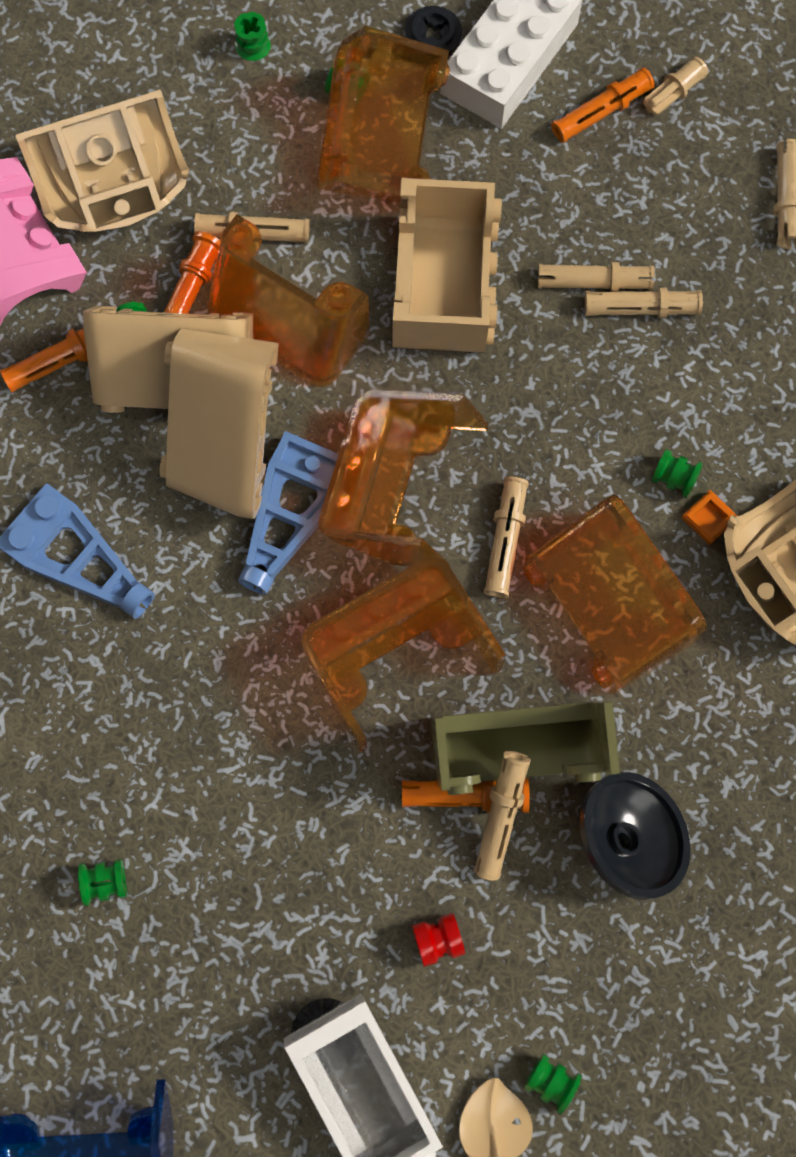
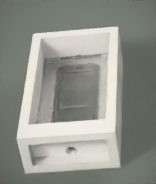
M362 994L357 995L283 1038L285 1050L342 1157H436V1151L442 1148L441 1142Z

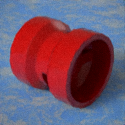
M453 913L440 916L437 925H434V923L428 924L424 921L411 925L423 967L436 964L438 959L446 953L451 958L465 955L462 937Z

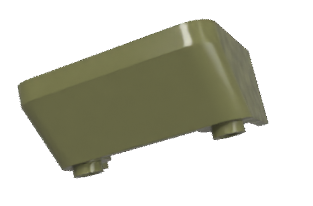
M581 702L430 717L438 787L441 791L447 790L448 795L473 793L474 784L497 780L501 770L503 754L506 751L519 752L531 759L526 777L567 774L575 775L576 782H592L601 780V772L620 774L613 702Z

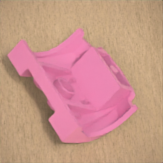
M17 157L0 159V325L14 306L40 291L62 289L73 293L79 290L87 273L69 243L59 244L30 196L34 184Z

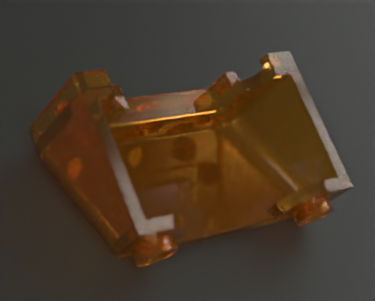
M364 26L342 40L334 62L317 175L319 189L401 202V178L431 179L428 175V170L425 167L419 166L430 94L435 93L439 87H443L448 80L450 67L447 64L449 50L369 26Z
M236 214L225 228L221 237L208 298V313H219V318L221 315H233V312L253 313V339L279 343L277 359L279 365L311 385L325 387L332 384L369 337L368 295L345 282H335L328 285L317 299L254 259L262 246L261 234L254 224Z
M615 494L596 504L525 557L524 562L526 566L523 567L527 579L535 588L541 586L544 590H552L595 654L593 657L595 666L591 668L595 680L603 689L609 687L613 694H616L695 644L706 631V621L701 611L626 504Z

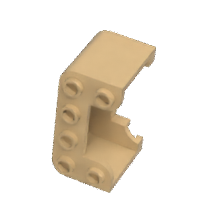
M401 178L397 275L393 308V348L485 353L486 345H493L494 331L497 324V304H495L496 287H489V275L496 276L498 253L490 252L491 241H498L502 199L494 198L495 183Z

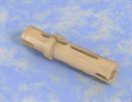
M789 138L786 139L787 150L784 149L783 140L777 143L778 202L774 206V216L776 215V218H778L777 245L784 249H792L791 239H794V246L796 248V139Z
M230 212L229 216L195 214L194 233L196 231L206 232L216 238H229V242L237 243V239L309 243V219L238 216V212Z
M611 262L610 266L539 264V276L554 277H538V289L592 288L610 289V292H618L619 289H646L652 291L654 287L652 279L638 278L655 277L654 265L620 266L619 262Z
M658 288V291L585 292V316L657 315V318H667V315L676 314L701 315L703 308L702 290L668 291L667 288Z
M519 477L504 478L500 508L495 511L493 518L497 524L490 554L486 586L483 591L485 595L499 598L509 597V586L516 557L520 527H523L526 521L523 510L529 482ZM513 504L509 531H506L510 506ZM507 543L502 571H499L503 544Z
M504 752L499 778L496 785L491 788L489 796L492 800L491 809L473 871L477 873L478 877L494 881L500 879L517 809L523 805L525 796L522 793L523 784L531 759L519 752Z

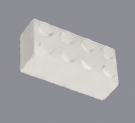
M493 0L442 68L440 94L502 129L578 25L582 0Z

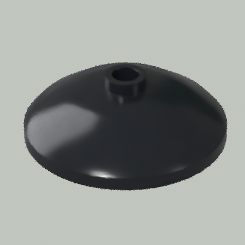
M632 772L608 775L590 788L584 798L580 811V834L586 855L598 875L617 892L637 900H653L676 889L687 872L691 849L685 820L671 796L653 780Z

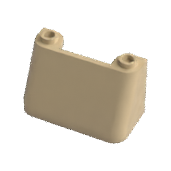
M94 306L83 310V329L93 403L101 405V411L108 413L124 412L125 407L168 409L170 367L164 365V353L167 342H174L181 328L253 339V313L233 312V315H221L219 318V313L206 315L132 311V309H122L116 312V306Z
M182 328L177 333L174 342H167L164 353V365L170 367L167 452L162 456L160 463V478L166 479L167 487L237 517L255 519L261 505V493L266 476V464L263 463L268 396L272 390L273 382L270 381L271 369L269 368L271 365L277 364L279 343Z

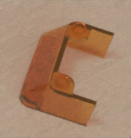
M370 390L363 393L354 403L319 516L320 530L336 543L392 565L448 571L450 565L448 561L425 540L417 538V535L409 527L397 525L396 523L416 455L432 456L442 451L448 443L452 429L487 431L489 423L464 394Z
M426 558L314 621L305 629L302 635L304 653L329 702L360 753L367 750L366 736L351 711L358 708L367 696V684L359 671L362 667L424 631L429 630L435 641L447 649L460 648L473 640L493 673L496 674L502 670L506 654L450 566L439 558Z

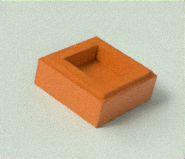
M709 490L682 515L681 519L710 546L725 532L731 515H737L716 494Z

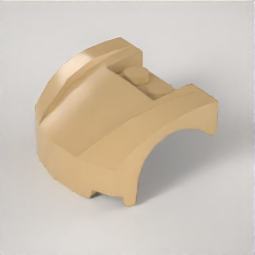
M161 89L15 135L34 183L43 216L59 228L82 232H97L129 226L157 213L167 206L185 187L189 174V167L178 145Z
M795 479L775 496L751 511L740 516L731 515L724 532L727 559L732 574L748 605L774 633L796 645Z

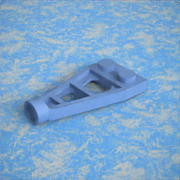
M284 432L268 463L261 493V505L255 520L246 566L238 579V582L243 587L261 595H267L276 575L341 501L357 469L356 461L289 432ZM293 480L317 491L316 500L304 513L295 514L280 506L282 487L286 481ZM273 518L295 527V531L285 546L280 549L264 541L269 523ZM262 565L267 569V572H264L261 569L256 568L255 566Z
M47 483L0 536V550L27 570L120 608L134 619L139 618L146 610L139 605L142 603L147 608L154 599V592L134 578L79 507ZM66 528L73 530L84 545V550L72 564L67 565L49 559L45 554V549L62 529ZM94 556L101 557L114 571V574L103 586H97L81 576L82 570Z

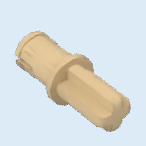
M692 57L677 72L667 74L664 77V82L644 98L645 110L649 114L652 113L654 116H657L678 98L680 100L684 99L687 96V91L708 75V68L705 62L699 57Z

